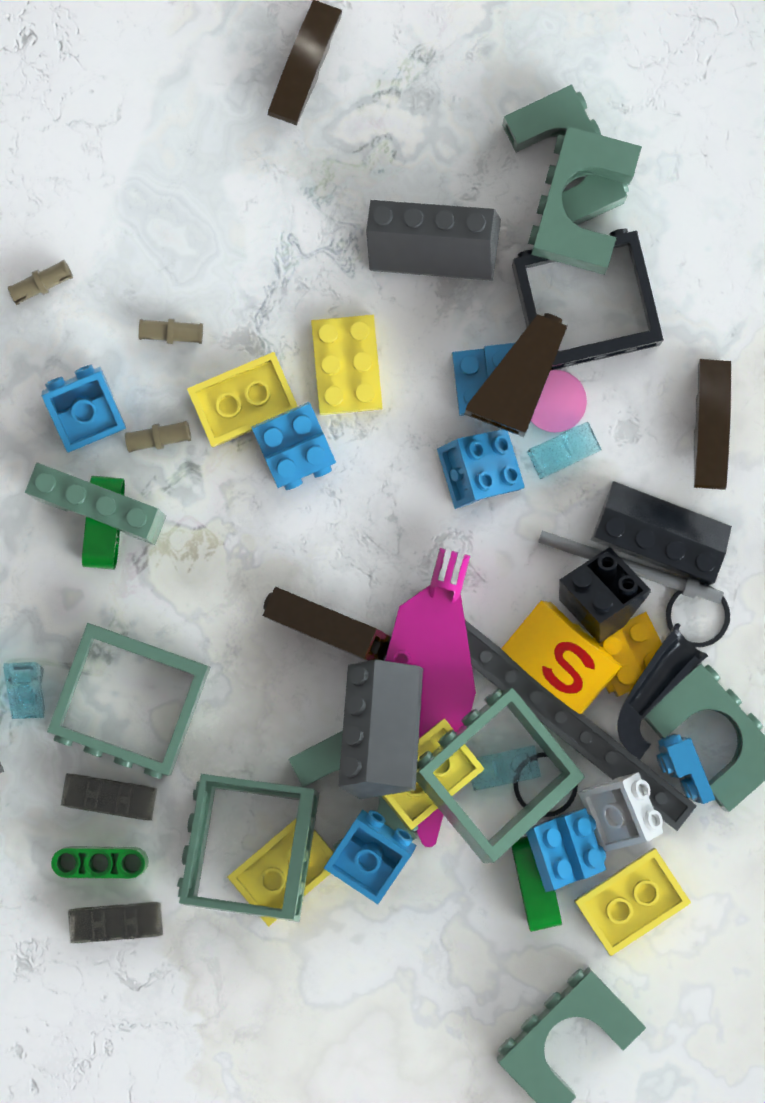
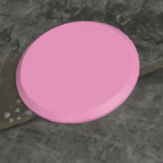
M550 370L531 422L544 431L555 433L574 427L583 417L587 405L586 393L580 381L568 372Z

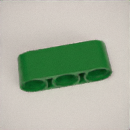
M91 476L90 483L124 495V478ZM86 517L82 566L115 570L118 559L120 530Z
M521 837L511 848L529 930L533 932L561 926L562 921L555 890L545 892L528 837Z
M70 846L60 849L54 854L51 866L55 874L64 878L131 879L145 872L149 860L146 852L137 847ZM64 853L71 854L75 858L76 865L71 871L64 869L61 865V857ZM95 854H103L108 859V867L105 871H99L93 866ZM128 854H134L140 859L141 864L138 871H130L126 868L125 858Z

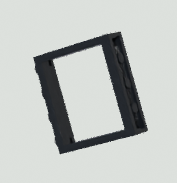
M626 228L610 232L609 235L616 237L614 248L627 245L629 247L649 331L558 351L551 370L657 347L664 341L637 230L628 232ZM532 250L518 253V258H514L512 263L526 327L529 326L537 315L526 268L556 262L531 255Z

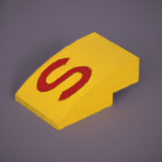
M542 600L501 648L532 678L578 714H583L622 667L579 624L572 623L553 603Z

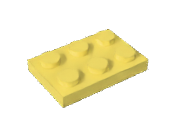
M374 315L311 320L320 415L382 410Z
M275 352L187 388L212 448L253 431L251 426L298 407Z
M445 718L419 738L417 761L425 752L430 751L433 753L440 746L438 740L453 729ZM464 744L440 765L433 774L449 794L453 796L480 774L484 767ZM417 782L415 791L382 796L409 831L438 809Z
M296 819L227 877L249 904L282 909ZM315 829L304 896L331 874L324 867L334 852ZM261 917L268 927L277 920Z
M656 848L651 849L574 900L610 956L691 904V901Z

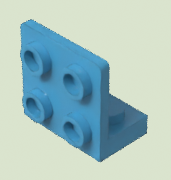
M501 429L458 438L437 448L455 509L465 507L481 499L519 491L524 488L510 436L506 430Z

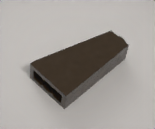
M545 313L544 316L537 314L470 400L464 415L524 437L567 329V325L562 324L563 320L549 313Z
M276 586L273 592L269 593L265 599L263 616L276 623L365 661L375 659L384 661L387 655L391 636L377 628Z

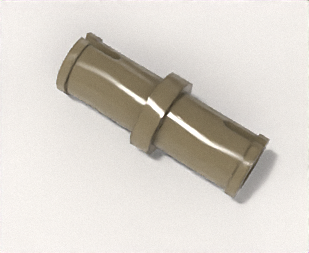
M62 260L41 272L39 270L33 271L32 276L12 286H8V291L15 304L19 305L21 302L39 293H42V295L49 293L50 288L68 279H72L73 274L66 261Z
M140 319L138 337L139 340H165L167 344H174V341L202 344L203 323L175 322V319H168V322Z
M187 421L166 426L154 424L150 429L125 433V442L129 453L156 447L158 450L163 449L164 445L191 441V432Z

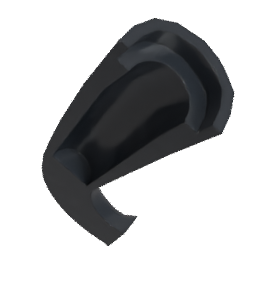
M679 623L674 625L633 686L618 715L617 732L623 746L632 755L636 756L638 760L643 757L651 746V743H648L643 738L640 731L643 718L693 669L708 657L706 653L697 650L685 639L679 630L681 626Z

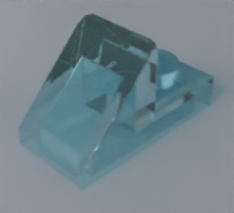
M37 662L4 663L3 668L12 719L44 718L45 705L41 686L44 673L43 667Z

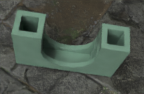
M572 84L504 116L502 124L515 152H519L546 138L558 137V135L565 136L567 126L601 135L594 119L590 120L585 111L587 104L580 91L576 93ZM588 175L578 185L562 193L564 211L568 218L578 226L624 204L627 198L626 193L629 192L628 185L603 177Z
M567 126L565 136L558 135L553 152L559 155L557 165H550L545 183L551 185L548 196L541 195L537 209V214L542 215L540 225H533L528 241V244L534 245L531 255L605 275L609 267L616 237L587 230L573 223L564 211L562 193L573 180L588 175L599 176L630 185L642 146Z
M37 462L25 490L26 494L37 501L66 512L69 510L116 528L126 535L153 545L156 544L166 519V515L158 508Z
M700 663L643 719L660 738L664 739L691 715L702 710L719 712L732 723L737 735V748L734 757L727 766L708 781L715 801L724 811L730 812L765 781V735L760 731L763 725L752 713L745 714L739 707L742 701L731 689L727 691L723 689L718 683L721 679L720 676L710 665L707 664L704 667Z
M343 731L288 759L302 787L340 770ZM379 796L377 812L385 818L386 822L384 824L394 831L398 828L403 829L412 836L413 840L417 839L414 831L419 829L418 825L409 831L383 797ZM342 839L333 844L335 850L342 841Z
M589 967L584 972L582 969H578L568 979L567 983L569 986L561 994L557 991L551 995L544 1003L546 1009L538 1017L535 1014L530 1016L521 1026L523 1032L515 1040L512 1037L508 1038L498 1049L500 1053L497 1057L498 1063L536 1103H571L576 1098L574 1091L548 1065L545 1059V1041L549 1032L557 1023L572 1017L589 1019L599 1025L623 1051L646 1029L645 1025Z

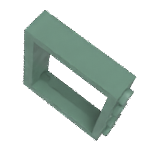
M87 623L47 732L54 734V741L67 746H72L73 742L85 746L83 751L102 757L104 752L115 756L113 762L132 768L134 763L145 767V774L162 779L163 774L167 776L172 775L211 667ZM94 639L194 675L163 762L62 726Z
M513 687L505 690L498 688L495 692L488 695L484 699L487 704L479 711L474 709L461 720L464 724L456 732L452 729L438 740L440 746L433 753L430 751L425 752L417 761L416 782L483 863H494L585 778L583 773ZM507 706L561 774L488 841L435 777L433 772Z
M201 774L200 782L197 781L196 790H193V800L196 801L195 811L190 814L187 829L191 833L189 845H185L182 854V864L185 865L183 878H179L177 887H179V903L186 906L300 922L320 793L311 788ZM216 789L299 800L282 909L198 897Z

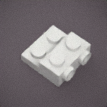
M639 772L618 777L608 783L589 787L579 792L584 808L587 809L588 814L596 822L594 832L599 845L603 847L605 852L645 843L663 833L661 828L663 824L662 816L653 809L649 799V784L641 779Z

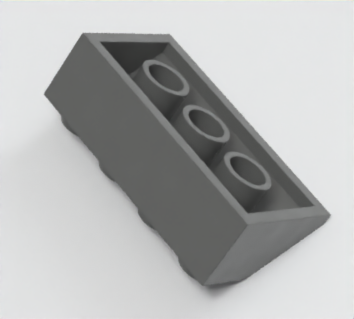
M370 200L366 228L369 270L493 281L501 218L495 209Z
M376 659L348 665L338 787L359 799L416 790L423 679L422 667Z

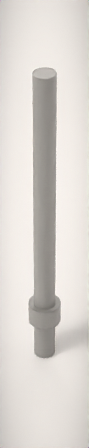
M543 530L538 541L541 544L589 560L602 552V550ZM620 557L639 577L683 591L682 595L691 598L698 596L718 604L722 600L724 592L702 585L700 580L691 577L684 579Z

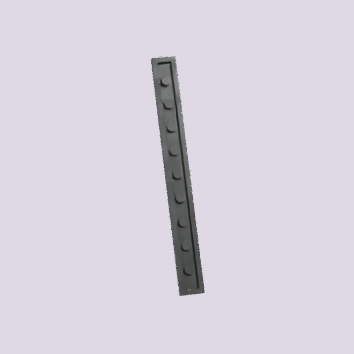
M465 620L471 664L475 670L500 690L513 687L542 724L612 780L639 772L641 779L649 784V799L653 809L661 814L665 823L675 831L679 830L697 805L641 760H638L636 756L632 755L585 715L578 714L555 697L514 662L499 646Z

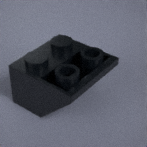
M608 547L559 580V600L598 643L623 628L651 593V589L611 547Z

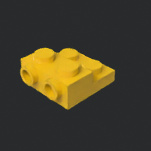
M647 612L631 618L623 628L598 643L622 666L605 686L609 694L614 692L616 697L630 692L662 645Z

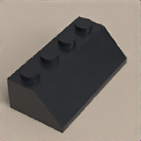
M613 481L591 541L611 547L685 577L700 580L703 584L711 585L715 583L724 560L732 526Z

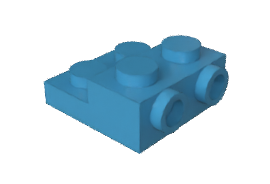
M515 343L484 346V349L452 352L459 416H464L470 400Z
M92 364L81 367L74 372L76 377L64 381L63 377L55 378L45 384L47 389L42 390L41 396L67 453L126 429L101 367L94 369Z
M310 402L251 426L278 488L282 486L285 487V490L296 488L303 483L301 478L312 473L315 478L326 475L332 471L331 465L336 463Z
M672 734L665 739H659L658 748L660 754L656 755L662 772H667L669 776L675 778L684 777V779L680 780L685 796L687 798L691 797L694 802L705 804L715 800L691 738L681 737L680 734Z
M586 808L565 813L535 825L526 832L545 892L557 890L570 883L587 879L606 870L604 864L606 852L597 843L594 834L596 822L588 814Z
M362 809L326 863L324 869L376 904H379L412 856L417 845L412 843L413 838L407 831L400 828L394 831L385 825V818L380 813L373 810L367 813Z

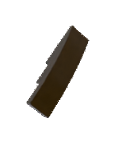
M316 0L312 1L289 54L267 115L297 126L318 80L320 68L329 51L331 39L341 19V9Z
M700 359L698 363V394L696 397V427L694 430V488L726 490L731 418V361Z

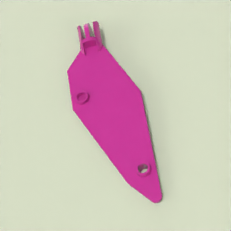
M444 548L439 549L430 585L399 606L385 661L416 665L423 668L419 738L444 718L456 732L464 725L461 722L463 717L471 712L476 694L461 591L471 556L464 554L455 585L451 583L458 552L452 551L444 581H440L438 579L446 552ZM436 809L418 824L419 829L416 831L425 847H433L437 842L444 816L439 809Z

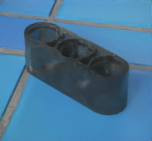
M66 773L60 806L134 819L152 820L157 788Z
M161 902L95 906L68 910L70 943L147 938L163 935Z

